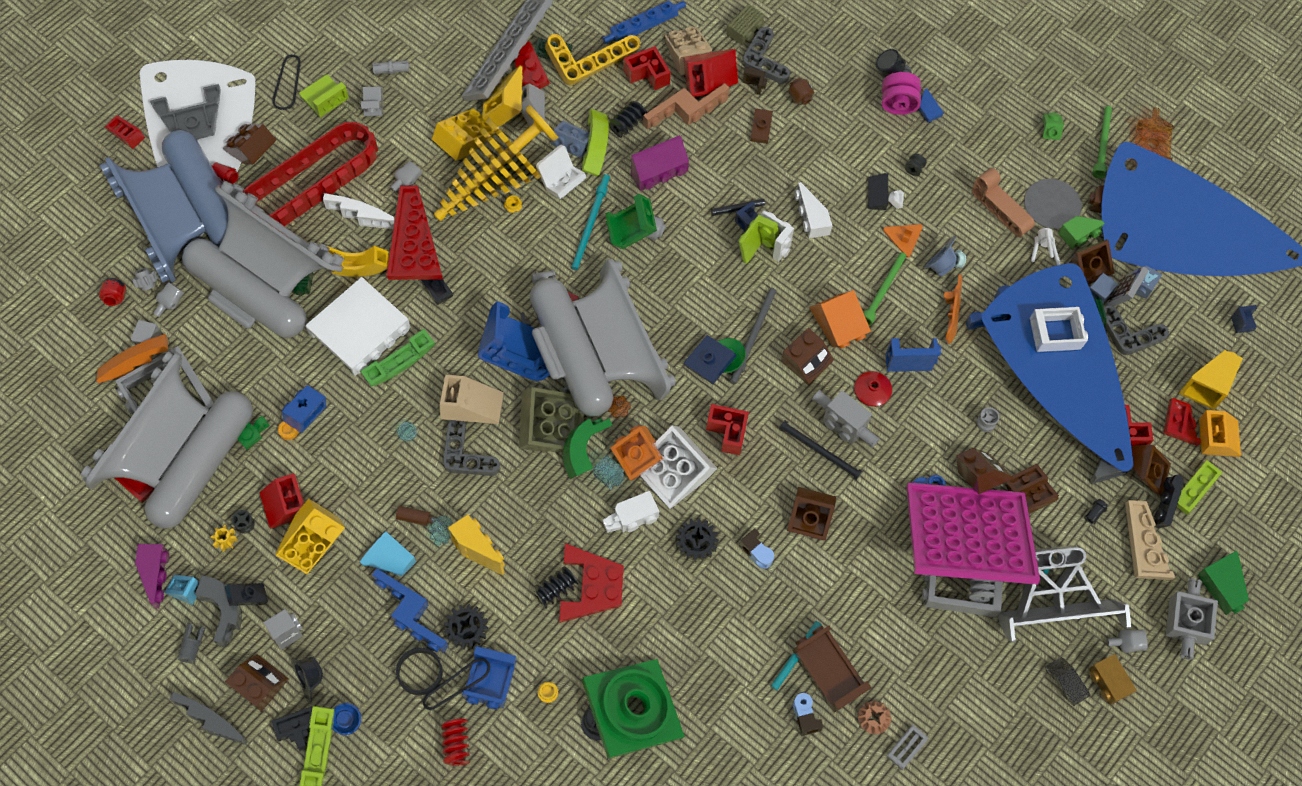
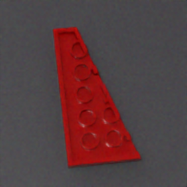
M418 185L400 186L386 275L388 280L443 279Z

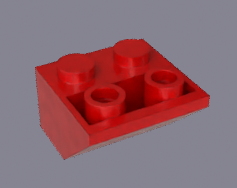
M295 473L274 479L259 492L270 529L292 522L296 513L305 503Z

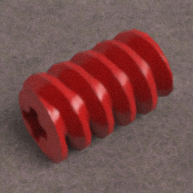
M453 719L441 725V729L444 730L442 738L445 739L442 741V746L445 747L443 755L446 756L443 758L444 764L463 766L470 763V761L464 760L470 753L463 751V749L469 747V744L463 743L464 740L469 739V736L462 735L463 732L468 731L467 727H462V724L468 722L467 719Z

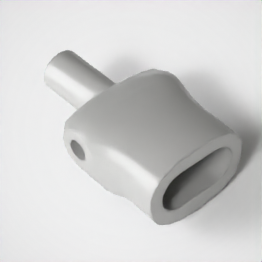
M408 161L395 172L397 180L390 188L396 192L402 185H413L423 173L415 164Z
M168 282L164 289L156 296L159 305L153 313L160 317L165 309H174L185 292Z
M1144 629L1121 630L1119 638H1107V646H1120L1123 653L1146 651L1148 648L1146 632Z

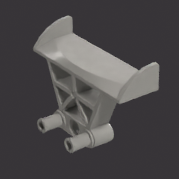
M1071 545L1035 549L1040 579L1049 587L1036 588L1037 584L1026 583L1018 609L1001 612L998 615L1003 633L1010 642L1016 641L1014 626L1115 614L1123 627L1126 629L1131 628L1129 604L1116 599L1099 600L1080 566L1086 560L1085 551ZM1057 553V560L1052 562L1051 556ZM1067 567L1056 584L1042 571L1043 569ZM1074 575H1076L1080 583L1069 584ZM1084 590L1091 601L1064 605L1063 592ZM1053 593L1054 606L1029 609L1034 595Z

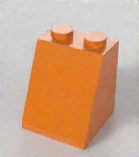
M854 290L840 293L809 307L832 347L839 346L840 349L850 345L849 341L853 339L856 341L866 338L865 334L871 332Z

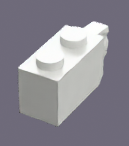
M648 491L618 503L615 507V513L603 519V525L607 533L620 529L622 532H632L642 524L646 523V525L657 521L659 509L651 492Z

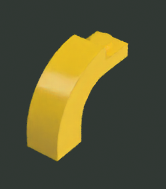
M373 246L360 253H346L329 247V253H336L344 258L341 264L344 267L341 272L331 270L333 274L347 277H365L388 269L389 251L377 246Z

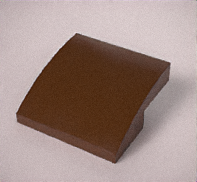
M1038 464L1012 475L1013 479L1005 482L1008 491L1025 493L1029 514L1057 501L1059 495L1048 483V476Z

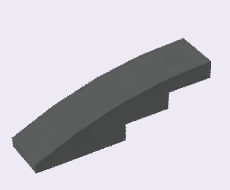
M173 692L170 700L176 705L188 708L186 714L191 719L203 722L202 729L207 733L243 745L247 744L248 741L229 722L213 710L191 698Z

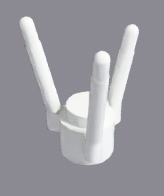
M1050 228L1040 229L1038 236L1034 238L1035 244L1031 262H1035L1038 245L1041 244L1042 247H1048L1050 257H1055L1056 264L1061 265L1055 245V238H1053V230Z

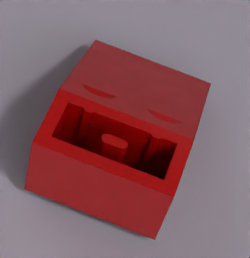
M735 49L683 57L686 88L693 97L710 94L723 84L729 87L738 83Z

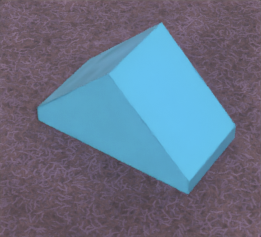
M174 575L164 593L193 605L197 598L195 593L199 582L194 577Z

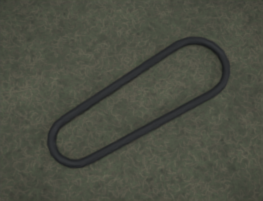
M291 54L284 58L272 98V103L277 109L287 110L295 103L301 59L297 55ZM295 57L298 59L293 101L287 107H279L275 103V98L285 63L288 58Z
M477 658L429 692L423 699V707L427 710L436 709L462 693L463 690H467L482 681L490 672L489 661L484 658ZM478 661H483L487 664V671L482 677L435 706L428 707L426 705V700L430 695Z

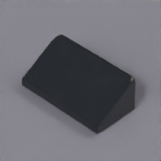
M888 173L868 177V209L886 210L888 206Z

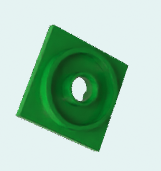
M658 659L586 676L581 679L608 759L673 742L685 737ZM635 696L642 701L644 708L642 714H634L628 709L627 700L629 697Z

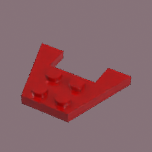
M565 543L564 564L584 565L581 602L561 601L559 623L621 607L624 566Z

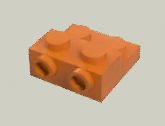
M637 425L630 429L629 435L619 437L614 441L615 445L610 447L630 481L636 479L663 460L654 444L656 441L647 426Z

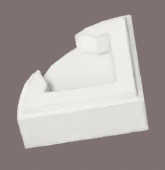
M901 190L893 191L889 195L888 201L896 209L903 207L904 192Z

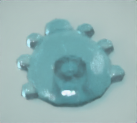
M447 516L431 518L433 523L428 529L429 532H432L430 539H435L434 543L437 546L442 545V543L448 544V538L450 537L448 527L454 524L452 519Z

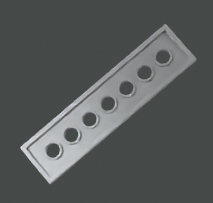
M553 0L525 1L462 94V98L465 101L488 99L492 95V91L501 82L502 76L509 70L510 64L519 55L518 52L527 43L528 37L535 31L536 25L543 19L544 13L551 7Z

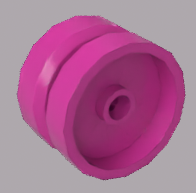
M897 72L886 76L882 82L883 109L896 115L910 114L919 109L921 105L920 78L908 72Z

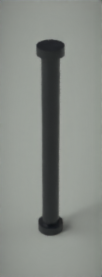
M784 420L779 427L780 431L784 430L854 476L853 479L856 481L863 471L861 469L857 470L790 426L788 421Z

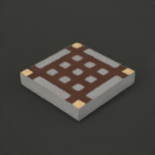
M1143 266L1122 276L1106 304L1117 306L1132 299L1146 277L1148 269Z

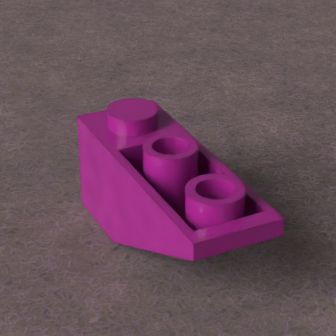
M138 544L135 564L150 604L155 609H159L160 602L164 600L162 587L167 579L165 565L169 562V551H167L163 544Z

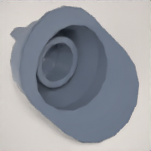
M953 236L939 253L927 262L924 269L930 267L940 276H944L955 266L957 259L951 246L956 236Z

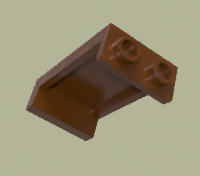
M820 626L812 631L813 636L809 639L804 636L798 640L793 652L835 713L872 687L868 681L863 682L830 633L831 627L823 628V626Z

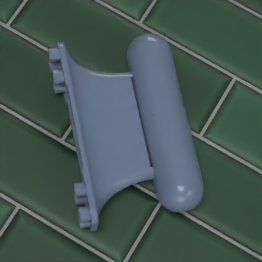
M184 130L172 131L165 136L162 142V153L167 164L145 171H131L118 166L110 157L105 158L106 162L100 165L116 197L125 196L143 226L147 238L152 245L145 249L163 283L168 280L171 283L176 281L174 273L175 260L187 243L206 232L210 240L219 247L228 225L227 205L223 198L215 191L217 185L222 186V183L197 139L190 132Z

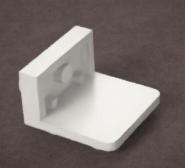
M559 145L536 165L539 174L542 176L541 179L546 191L559 199L567 195V193L586 179L585 173L573 166L566 147L563 145Z
M762 211L760 216L778 223L780 235L775 240L772 259L779 262L782 257L785 258L790 252L794 228L789 223L776 218L773 213Z

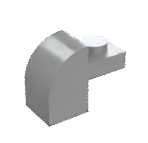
M363 87L361 109H364V116L383 115V87Z

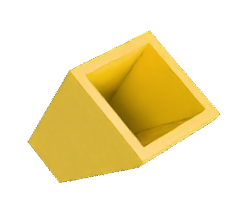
M1224 350L1192 375L1179 394L1215 410L1227 397L1243 358L1237 356L1234 352Z

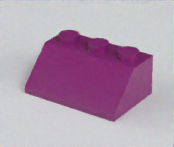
M680 135L631 155V176L640 191L651 189L654 185L661 182L665 183L675 176L684 175L689 168L688 156Z

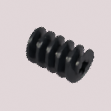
M631 101L614 118L609 120V127L616 136L621 138L622 134L627 135L628 130L632 131L633 126H637L638 122L643 121V115L647 111L640 103Z
M562 567V573L556 571V578L550 575L548 577L549 582L543 580L542 587L538 584L535 585V596L545 609H547V601L553 605V597L561 600V592L567 596V588L574 591L573 584L575 583L579 586L576 578L567 567Z

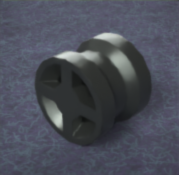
M915 153L910 156V161L905 164L904 168L910 175L919 176L927 161L922 155Z
M239 510L232 516V524L239 533L246 534L253 530L255 522L248 511Z

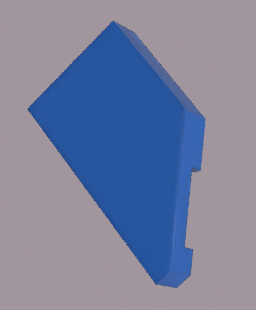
M926 88L919 111L928 123L942 117L944 112Z

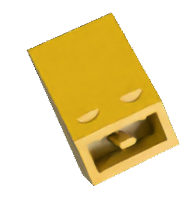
M519 66L501 79V82L492 91V95L483 103V120L487 121L488 117H490L500 127L521 112L522 66Z
M473 108L438 122L432 140L453 159L458 161L470 155L469 150L471 147L474 150L478 148L474 142L477 137L482 143L487 141L480 132L483 127L491 136L495 134V131L487 124L486 120L482 119V115Z
M308 499L296 513L275 555L308 574L342 533L345 526L339 517L311 499Z
M466 515L448 527L451 541L463 557L500 575L505 574L502 554L498 549L494 551L491 539L487 534H482L481 526L475 518L471 519L469 515Z

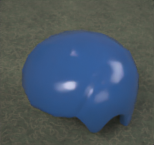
M351 703L337 705L334 708L333 731L340 735H350L356 732L362 723V714L359 708Z

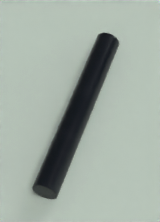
M764 198L753 200L755 207L765 206ZM752 201L711 209L712 216L736 212Z

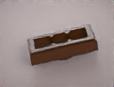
M755 109L750 141L768 144L773 111Z

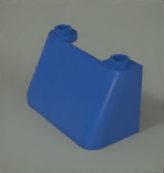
M496 301L488 315L478 348V357L485 362L533 381L544 380L550 374L533 338L532 330L534 327L508 317L510 308L506 304Z

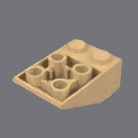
M691 26L684 30H674L664 34L672 60L680 75H685L683 57L712 52L711 46L697 27Z
M445 375L440 400L441 419L499 424L504 392L465 376Z

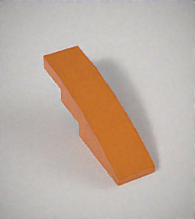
M166 334L143 341L111 358L98 368L97 382L101 383L123 377L134 371L136 366L152 362V355L168 351V338Z

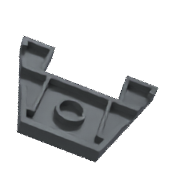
M219 84L204 87L207 103L171 112L166 97L151 100L150 103L170 132L177 130L188 131L198 140L215 135L221 88Z

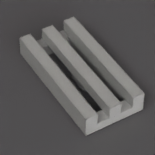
M912 724L886 757L891 759L895 765H898L899 769L903 770L929 738ZM914 731L916 733L899 755L895 757L893 754L911 732ZM920 736L922 738L921 742L902 763L900 759Z

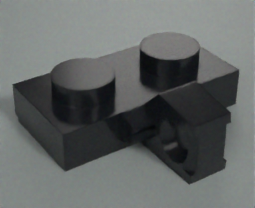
M313 706L272 720L277 741L280 742L289 738L290 742H296L299 751L306 750L307 743L305 737L309 736L308 731H310Z

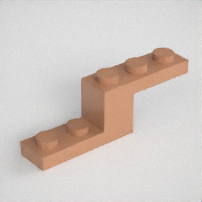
M723 84L700 101H697L683 88L643 115V126L647 130L655 127L664 118L672 116L674 112L687 125L697 122L701 116L712 112L717 105L723 104L728 100L730 88Z

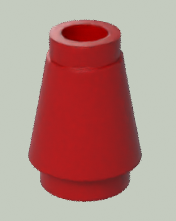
M218 162L212 165L217 176L223 182L227 181L232 185L237 182L239 173L235 168Z

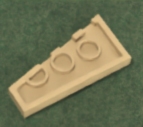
M1128 500L1125 502L1135 578L1173 580L1175 575L1173 571H1170L1169 559L1161 547L1162 541L1160 535H1157L1155 531V522L1147 501Z

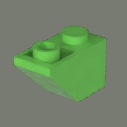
M1076 216L1063 224L1058 234L1071 249H1074L1077 246L1082 247L1091 237L1093 239L1098 237L1102 233L1101 229L1105 223L1101 220Z

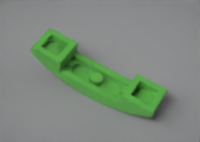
M425 329L409 338L410 342L381 362L375 361L361 370V373L371 387L383 383L406 370L435 345V342Z

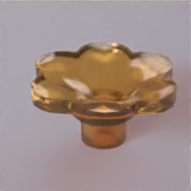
M624 396L613 397L612 406L608 412H611L614 418L626 417L628 410L631 408V403Z

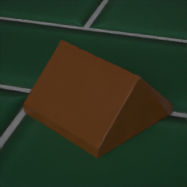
M1107 239L1075 252L1069 262L1081 268L1088 284L1095 282L1103 273L1107 276L1115 273L1109 240Z

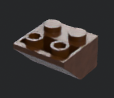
M243 124L238 129L239 132L226 141L223 149L243 164L253 165L273 145L276 138L264 124Z

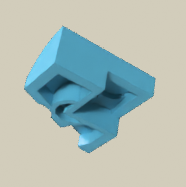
M385 532L367 551L360 563L363 566L368 565L384 572L390 571L393 574L403 576L416 563V560L390 534Z

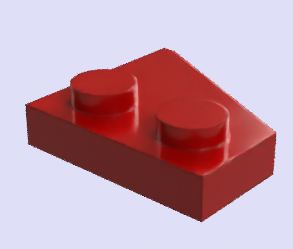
M1175 398L1169 400L1163 434L1198 446L1201 444V439L1197 438L1195 432L1197 425L1192 416L1193 412L1189 403Z

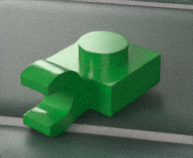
M263 416L259 417L253 426L248 422L238 437L239 442L246 450L262 439L260 433L270 425Z

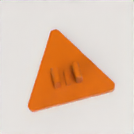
M916 224L884 227L883 232L909 258L923 226Z

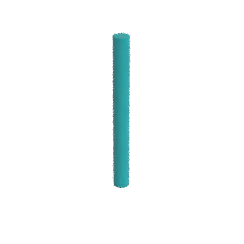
M815 621L805 635L806 638L812 637V631L822 626V624ZM794 653L771 684V688L777 691L797 663L798 658Z

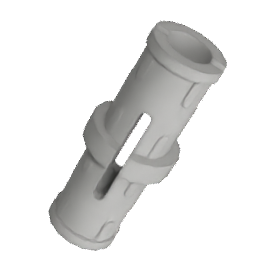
M388 60V62L373 63L374 75L390 73L392 75L397 72H409L408 60L395 62Z

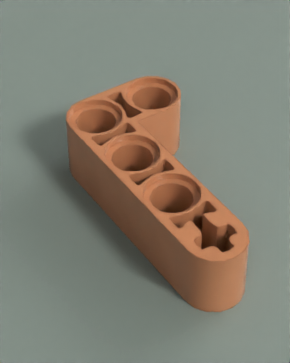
M989 168L976 178L972 192L1014 235L1021 237L1035 226V222L1019 204L998 186L1001 179L998 171L994 168Z

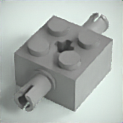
M821 390L812 398L813 401L825 409L823 422L826 427L836 431L843 441L853 444L860 437L873 448L880 440L879 437L867 429L872 413L843 390L833 400Z
M1196 579L1188 580L1187 593L1177 591L1170 597L1165 636L1182 640L1180 657L1184 659L1186 656L1187 660L1194 659L1195 643L1207 645L1214 640L1218 601L1200 597L1202 581L1197 580L1196 583Z

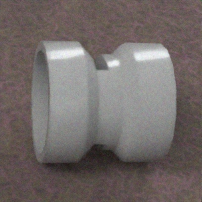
M991 407L984 408L976 421L977 427L983 432L992 431L1000 419L998 411Z

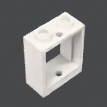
M1079 307L1035 309L1030 316L1037 352L1080 350L1088 341V333L1084 330L1083 325L1084 316L1081 314ZM1070 320L1074 339L1049 341L1045 321Z

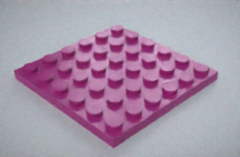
M907 483L906 490L914 574L1039 584L1040 575L1025 493L988 490L978 494L973 488Z

